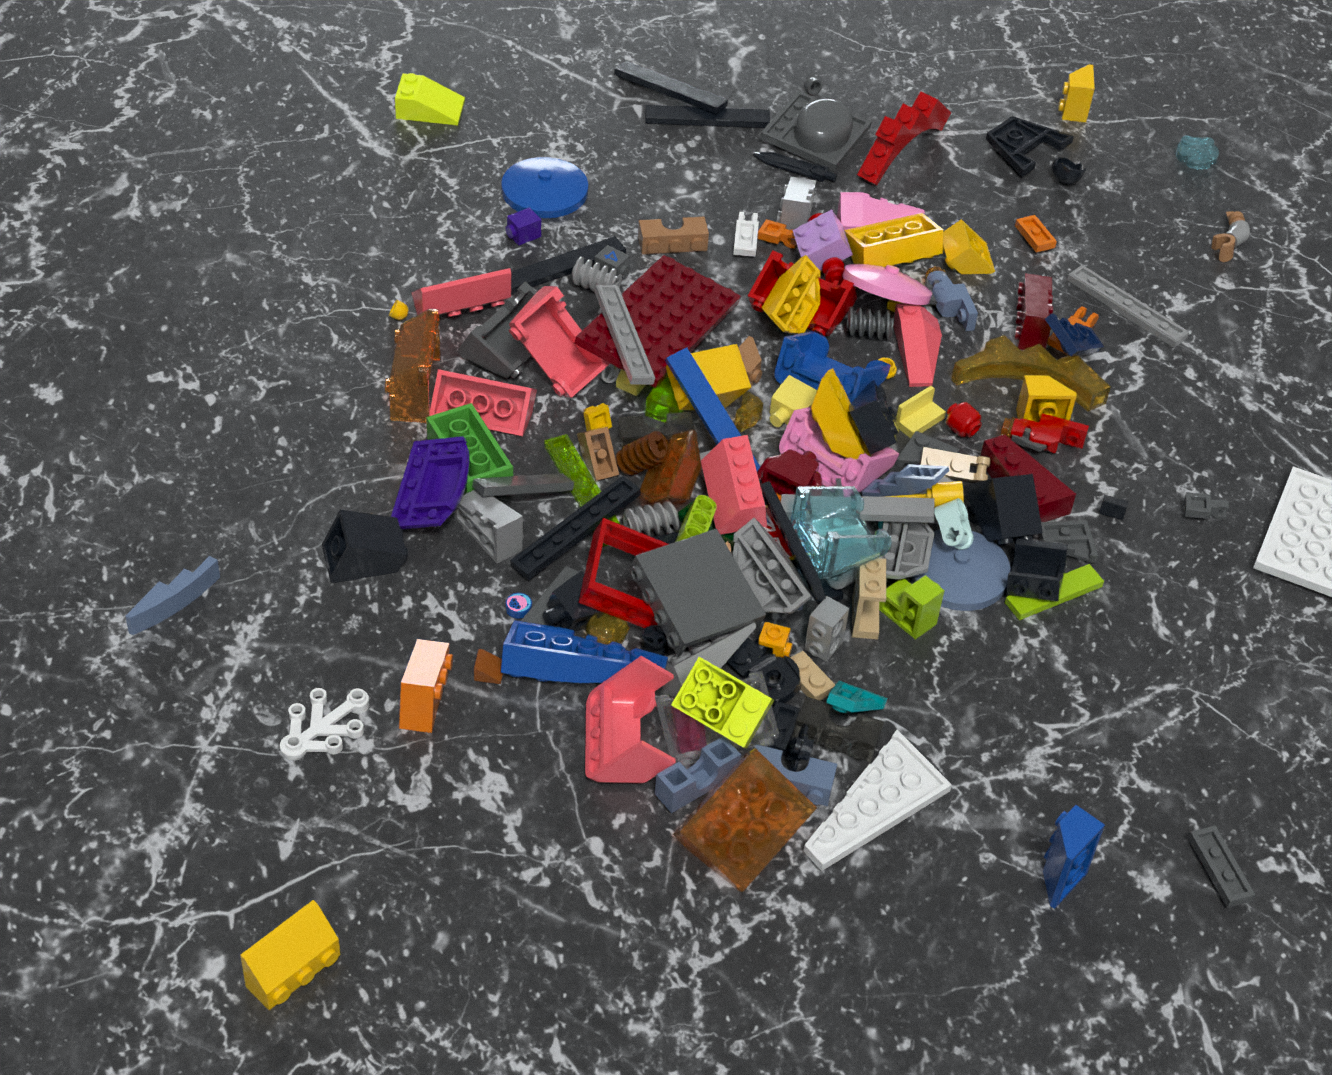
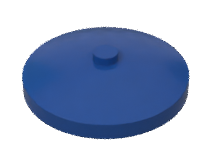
M552 157L529 158L512 165L505 172L502 178V196L506 203L517 212L530 207L539 218H556L576 211L585 203L588 196V180L581 169L568 161Z

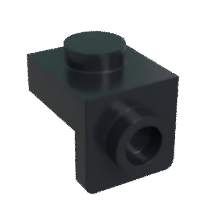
M748 637L727 660L745 679L750 673L749 668L752 663L760 657L767 655L766 652L769 650L766 646L759 645L758 639L753 642Z

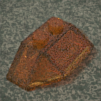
M694 429L671 436L669 439L670 443H668L669 456L665 461L648 469L640 488V499L649 503L660 504L664 501L681 503L690 499L702 467L697 434Z

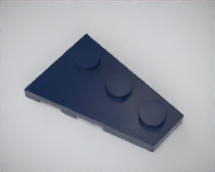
M1052 313L1045 318L1060 340L1062 350L1071 357L1095 353L1104 347L1090 327L1079 323L1072 325L1066 318L1058 320L1057 315Z

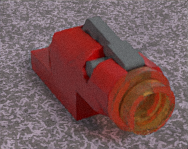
M1042 413L1039 422L1024 418H1005L1000 436L1006 435L1017 445L1039 452L1045 450L1056 453L1059 443L1083 449L1089 426Z

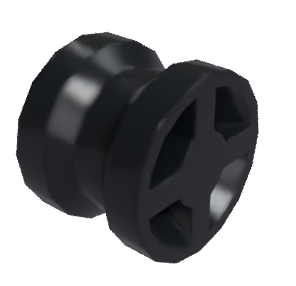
M651 625L642 631L641 650L662 656L666 654L667 639L661 626Z

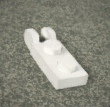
M739 211L733 255L756 256L759 222H757L758 213H753L751 221H746L744 212Z

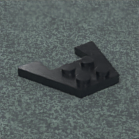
M1011 116L987 132L986 140L1021 177L1035 169L1036 165L1035 161L1024 154L1042 142L1061 151L1070 145L1074 138L1073 135Z

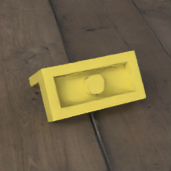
M932 386L924 389L898 407L897 428L909 438L913 436L915 431L923 433L945 419L946 411L933 402L935 388Z

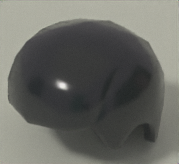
M1065 157L1056 158L1052 164V171L1056 179L1065 184L1077 183L1086 171V168L1082 170L1081 163L1075 165L1074 162Z

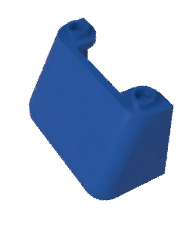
M810 331L784 337L775 368V378L779 384H782L787 376L790 375L818 390L823 376L828 370L833 368L850 403H852L871 381L874 380L877 387L886 380L891 365L880 360H874L869 362L865 369L859 366L851 368L827 357L829 351L828 340L823 335Z

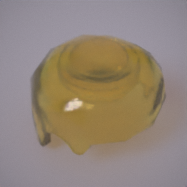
M605 613L600 618L594 615L589 620L586 626V634L597 637L598 643L608 645L613 641L622 644L630 628L626 621Z

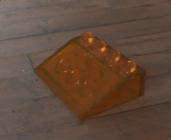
M755 748L747 752L673 835L693 855L737 890L743 892L817 807Z

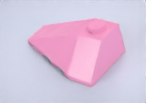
M840 192L837 218L843 225L844 230L914 214H925L923 209L902 203L898 205L889 203L884 198H880V200L871 198L869 194L863 192Z

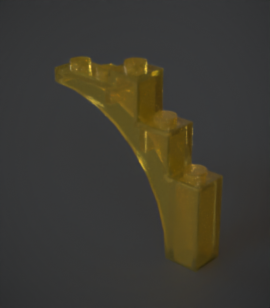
M1005 335L987 341L984 351L956 362L951 378L956 385H960L973 380L987 378L1024 380L1025 375L1050 376L1076 392L1075 401L1087 411L1106 404L1111 386L1079 356L1071 357L1069 355L1056 360L1040 344L1021 351Z

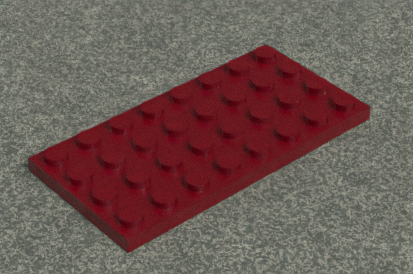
M665 255L657 260L622 293L655 376L654 384L651 386L657 388L668 376L666 370L667 363L665 362L667 357L686 347L691 353L739 304L741 296L733 290L725 288L714 282L711 278H707L695 272L692 268L686 267ZM601 313L576 336L574 344L625 371L604 315Z

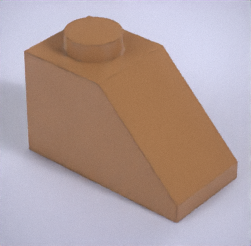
M748 336L738 348L752 386L761 379L762 370L760 369L762 360L753 337Z
M608 427L577 433L582 457L594 480L597 481L619 475Z

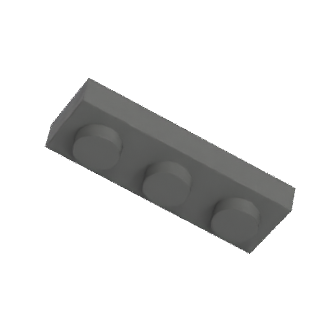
M1212 826L1191 831L1188 839L1226 907L1252 902L1255 893L1217 827Z

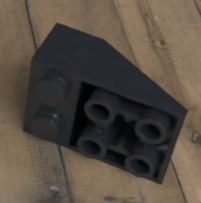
M874 380L849 405L850 414L870 455L897 443L896 434L899 433L895 412L892 406L887 407L885 391L881 385L877 387Z

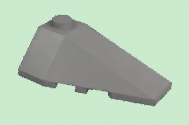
M752 623L711 638V642L704 641L688 647L689 652H683L679 657L675 656L674 653L666 656L668 657V662L665 670L674 674V679L663 685L662 688L671 697L676 696L698 657L721 668L754 631L756 624Z

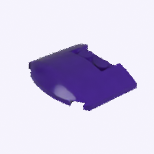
M463 436L414 441L391 517L398 518L400 529L441 526L456 510L463 497L469 476V450L466 445L467 441Z

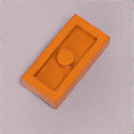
M1036 215L1016 219L1015 227L1035 252L1055 248L1056 239Z

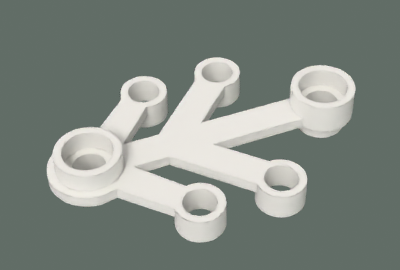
M322 688L313 689L310 692V702L312 704L310 728L301 733V724L306 717L305 707L300 703L292 704L288 710L291 720L290 734L281 740L280 751L289 760H299L304 757L306 752L340 753L343 745L342 739L339 736H349L354 739L361 737L364 733L363 723L360 720L353 719L347 725L333 724L350 712L356 714L365 712L369 708L368 694L362 689H353L347 695V701L323 717L324 705L327 702L326 691ZM317 736H329L325 741H312ZM332 743L338 744L336 746H330V744Z

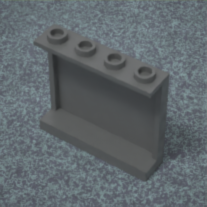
M717 529L636 555L630 566L631 578L639 585L645 603L650 605L656 623L662 627L666 634L668 645L674 649L678 657L682 655L686 647L755 623L756 628H759L766 616L765 611Z

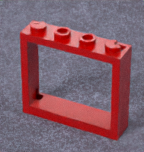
M603 518L593 533L578 603L642 628L658 625L650 605L645 603L644 600L595 582L603 543L635 556L669 544Z

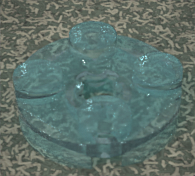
M1183 136L1178 143L1176 157L1180 162L1182 159L1186 161L1187 166L1190 168L1207 169L1210 168L1211 164H1216L1219 150L1214 145L1215 141L1212 138Z

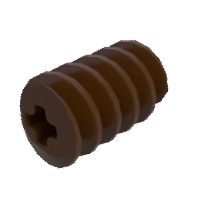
M653 431L643 438L641 437L623 446L622 450L616 453L617 464L624 474L629 476L636 475L665 461L669 456V444L662 433Z

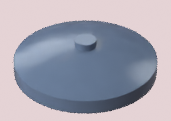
M941 530L933 531L934 540L928 572L910 577L912 583H915L925 575L933 582L938 583L945 590L941 604L942 607L959 611H973L994 604L1004 595L1007 590L1008 573L1011 572V567L1004 551L994 541L988 542L986 537L980 533L972 531V545L965 550H959L944 543Z

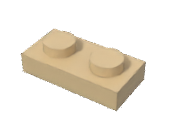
M804 651L790 657L799 668L802 692L814 704L829 696L835 684Z

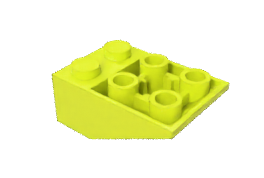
M698 657L671 705L743 748H747L773 704L774 699L703 658Z

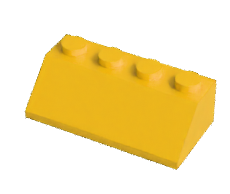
M923 213L844 230L853 254L851 257L854 264H869L886 267V265L895 266V264L912 263L917 259L933 258L935 255L943 254V229Z

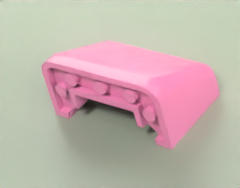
M811 407L794 410L779 444L781 454L788 449H792L800 454H803L805 451L813 452L817 457L816 461L819 463L818 472L822 475V484L834 491L835 478H841L843 496L858 495L875 479H878L891 469L899 456V453L890 447L873 453L871 457L867 454H861L858 459L847 458L831 451L829 445L823 440L819 424L813 419Z

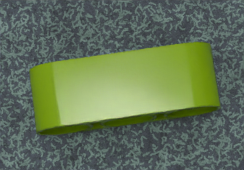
M698 495L685 515L675 542L708 532L717 507L713 499L706 495Z

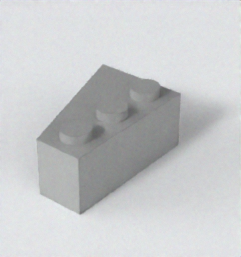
M791 176L789 184L784 186V198H781L780 211H778L776 222L787 225V230H794L808 222L814 201L816 180Z

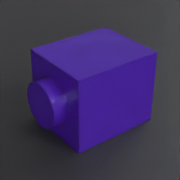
M529 207L507 216L506 233L518 246L541 237L542 220Z

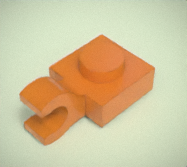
M766 219L758 231V239L775 244H779L782 241L785 246L792 249L797 245L796 240H792L795 239L793 230H787V225Z

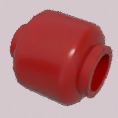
M967 402L954 403L946 412L948 415L946 425L960 437H972L982 426L981 414Z

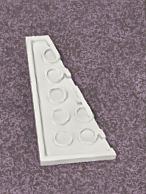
M896 730L888 744L884 745L879 751V755L872 764L867 766L847 791L844 799L835 806L828 819L822 822L806 842L804 852L823 871L950 792L952 785Z

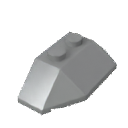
M751 519L734 533L733 557L765 613L792 614L812 598L804 578L780 545L757 519Z
M884 521L876 558L886 559V578L900 580L928 572L934 532L926 522Z

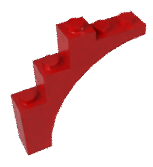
M920 91L912 107L903 103L894 120L887 116L884 117L875 134L877 139L857 175L877 186L900 151L923 131L928 129L942 131L951 112L938 99Z

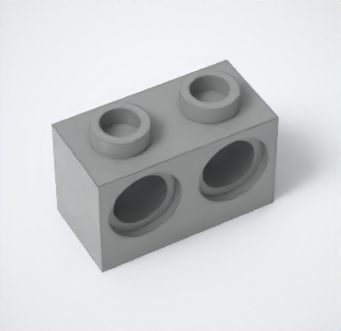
M826 596V599L810 615L804 649L813 656L827 662L843 643L849 608Z

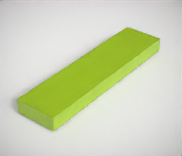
M1088 564L1064 574L1059 601L1010 595L1006 597L1005 604L1018 620H1022L1103 587L1104 580Z

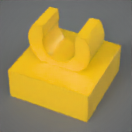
M602 403L595 407L590 406L583 409L587 431L602 427L612 428L608 405Z

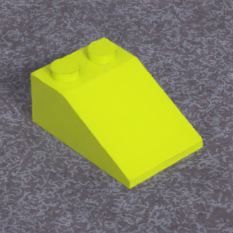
M403 73L395 96L396 119L458 125L465 97L423 75Z

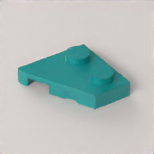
M838 681L830 691L826 703L831 704L832 708L839 712L847 713L848 711L859 712L884 709L888 698Z

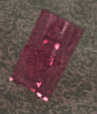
M672 707L679 754L682 756L691 751L702 750L703 747L707 746L704 724Z

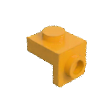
M765 622L758 644L773 648L772 654H775L776 657H790L793 643H789L791 628Z

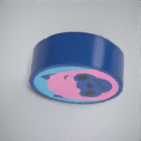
M513 593L506 599V612L513 618H524L532 608L531 598L524 593Z

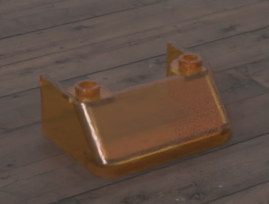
M427 309L401 324L400 329L395 330V343L397 345L390 378L385 380V393H389L390 420L427 423L426 417L430 416L429 380L433 360L440 361L439 309Z

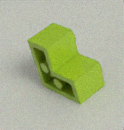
M926 575L913 584L909 583L906 579H900L886 588V602L879 601V610L916 640L937 625L945 590Z

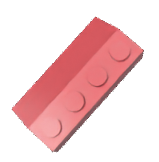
M510 268L428 286L411 292L418 320L425 318L426 322L438 320L439 315L447 313L448 317L462 314V309L469 308L470 312L482 310L484 304L491 303L492 307L505 304L504 300L511 297Z
M438 369L429 416L472 403L488 429L523 436L533 412L537 389Z
M748 435L723 439L701 460L708 497L713 499L717 505L713 516L715 528L719 531L720 535L737 532L753 518L757 519L763 527H767L765 502Z

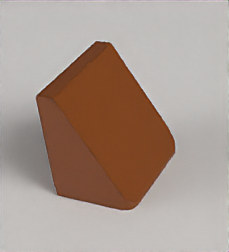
M478 649L474 666V681L501 684L503 673H501L502 659L483 649Z

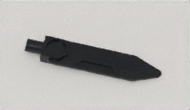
M774 152L753 153L756 158L767 165L801 174L816 181L823 182L827 179L835 182L837 179V173L830 172L827 166L811 164Z

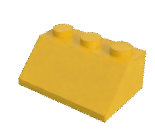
M314 900L240 955L246 988L270 1010L277 1004L284 1003L291 993L301 985H307L314 978L315 974L324 967H329L336 962L340 956L339 938Z

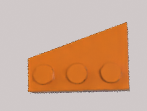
M417 639L401 681L399 729L432 733L439 702L442 698L443 686L447 683L448 670H451L453 665V654H449V643Z

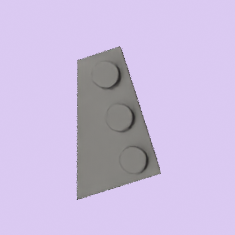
M476 490L463 495L454 511V518L497 564L522 551V541L524 538L522 515L495 497H484Z

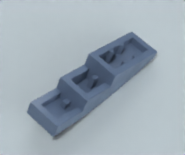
M908 464L900 472H891L884 479H875L862 491V495L870 497L913 495L935 485L950 470L948 466Z
M209 556L194 572L183 569L169 585L159 581L125 616L129 634L135 635L162 622L201 596L220 578L218 560Z

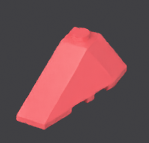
M898 303L895 307L893 328L909 387L932 386L942 337L938 319L922 305Z

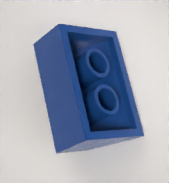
M1077 805L1068 813L1066 811L1062 812L1056 820L1055 826H1057V830L1049 840L1052 845L1044 855L1046 863L1043 875L1049 904L1054 909L1087 875L1105 824Z

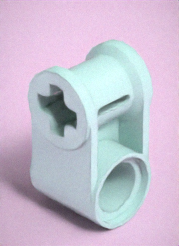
M957 498L935 507L934 513L944 543L959 550L969 548L973 543V534L968 520L967 509L963 501Z

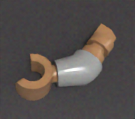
M1239 211L1226 212L1230 225L1229 231L1226 234L1213 236L1211 249H1220L1219 260L1221 262L1231 260L1234 248L1246 242L1249 238L1250 226L1245 221L1244 215Z

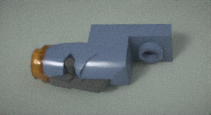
M940 267L928 269L925 274V287L932 292L929 303L935 304L943 317L958 316V321L962 322L965 331L974 330L978 312L965 284H953L945 270Z

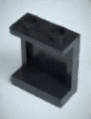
M1017 538L1012 569L1008 573L1007 595L1059 601L1067 563L1068 544Z

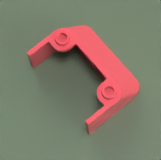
M640 656L591 691L586 701L585 774L588 778L600 783H646L658 773L676 763L674 757L643 740L641 741L640 718L650 713L655 707V691L674 679V674Z

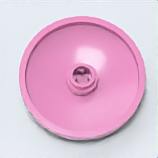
M849 264L845 266L843 278L853 282L854 286L890 300L913 305H927L932 296V292L927 287L910 276L899 272V268L886 265V267L869 264Z

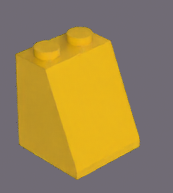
M737 344L691 353L724 408L751 388ZM667 365V375L670 379L679 410H695Z

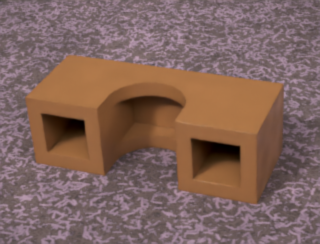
M705 217L683 218L682 227L676 230L665 228L662 225L661 219L639 220L638 240L642 254L707 251L709 232Z

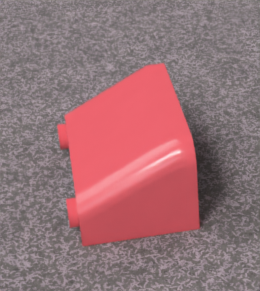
M544 286L536 292L509 323L511 328L509 332L514 339L521 341L551 380L555 393L560 397L564 395L565 397L572 398L610 363L574 344L576 336L582 330L564 308L566 303L559 301L564 295L557 286Z

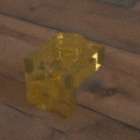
M749 391L743 394L742 405L736 410L735 426L740 432L753 427L762 418L763 402Z

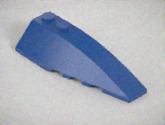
M514 620L503 643L501 673L509 674L512 677H531L543 682L550 680L573 683H603L640 656L663 669H666L668 657L638 648L627 651L622 644L613 641L608 645L597 642L598 637L587 635L586 639L574 636L575 631L567 628Z

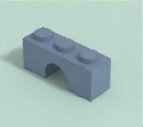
M723 736L703 747L700 758L692 767L686 769L679 761L656 775L655 795L673 813L738 775L741 754Z
M755 745L748 770L746 787L757 791L778 794L785 798L807 801L814 805L828 806L837 769L836 763L810 757L809 764L804 770L793 772L787 770L782 765V750Z

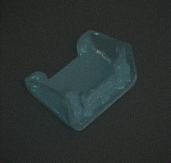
M855 486L797 487L790 522L820 579H832L886 555L887 551L891 548V536L886 530L878 529L872 535L861 520L860 512L864 509V499L860 496Z

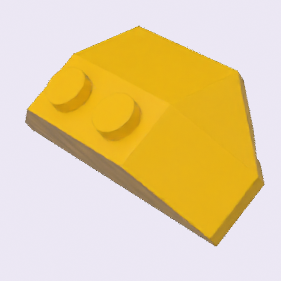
M807 255L802 256L779 277L762 306L766 314L783 332L794 335L806 331L820 305V284L818 279L820 278V270Z
M832 368L827 371L819 384L811 406L813 419L819 424L823 440L829 445L831 451L853 459H858L861 454H867L871 457L872 454L870 455L850 414L849 405L851 403Z

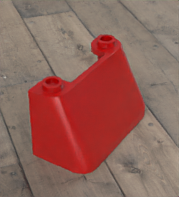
M773 250L748 294V299L752 304L751 307L758 312L764 311L762 306L779 277L794 265L792 262L789 264L781 260L783 254ZM818 278L820 284V305L807 329L823 336H830L847 315L849 307H853L857 300L854 283L845 279L839 285L837 280L830 283Z

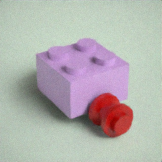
M833 210L824 214H814L807 223L793 230L801 257L807 255L820 272L823 271L825 281L833 283L834 280H837L839 285H841L844 279V263L842 260L853 255L843 225Z

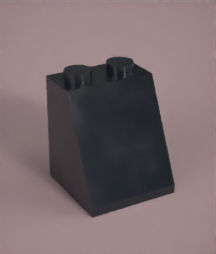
M1033 474L992 478L963 486L965 495L988 542L998 540V545L1014 543L1013 538L1033 540V535L1043 533Z
M340 509L322 543L331 583L397 573L408 557V549L403 541V531L400 529L398 518Z

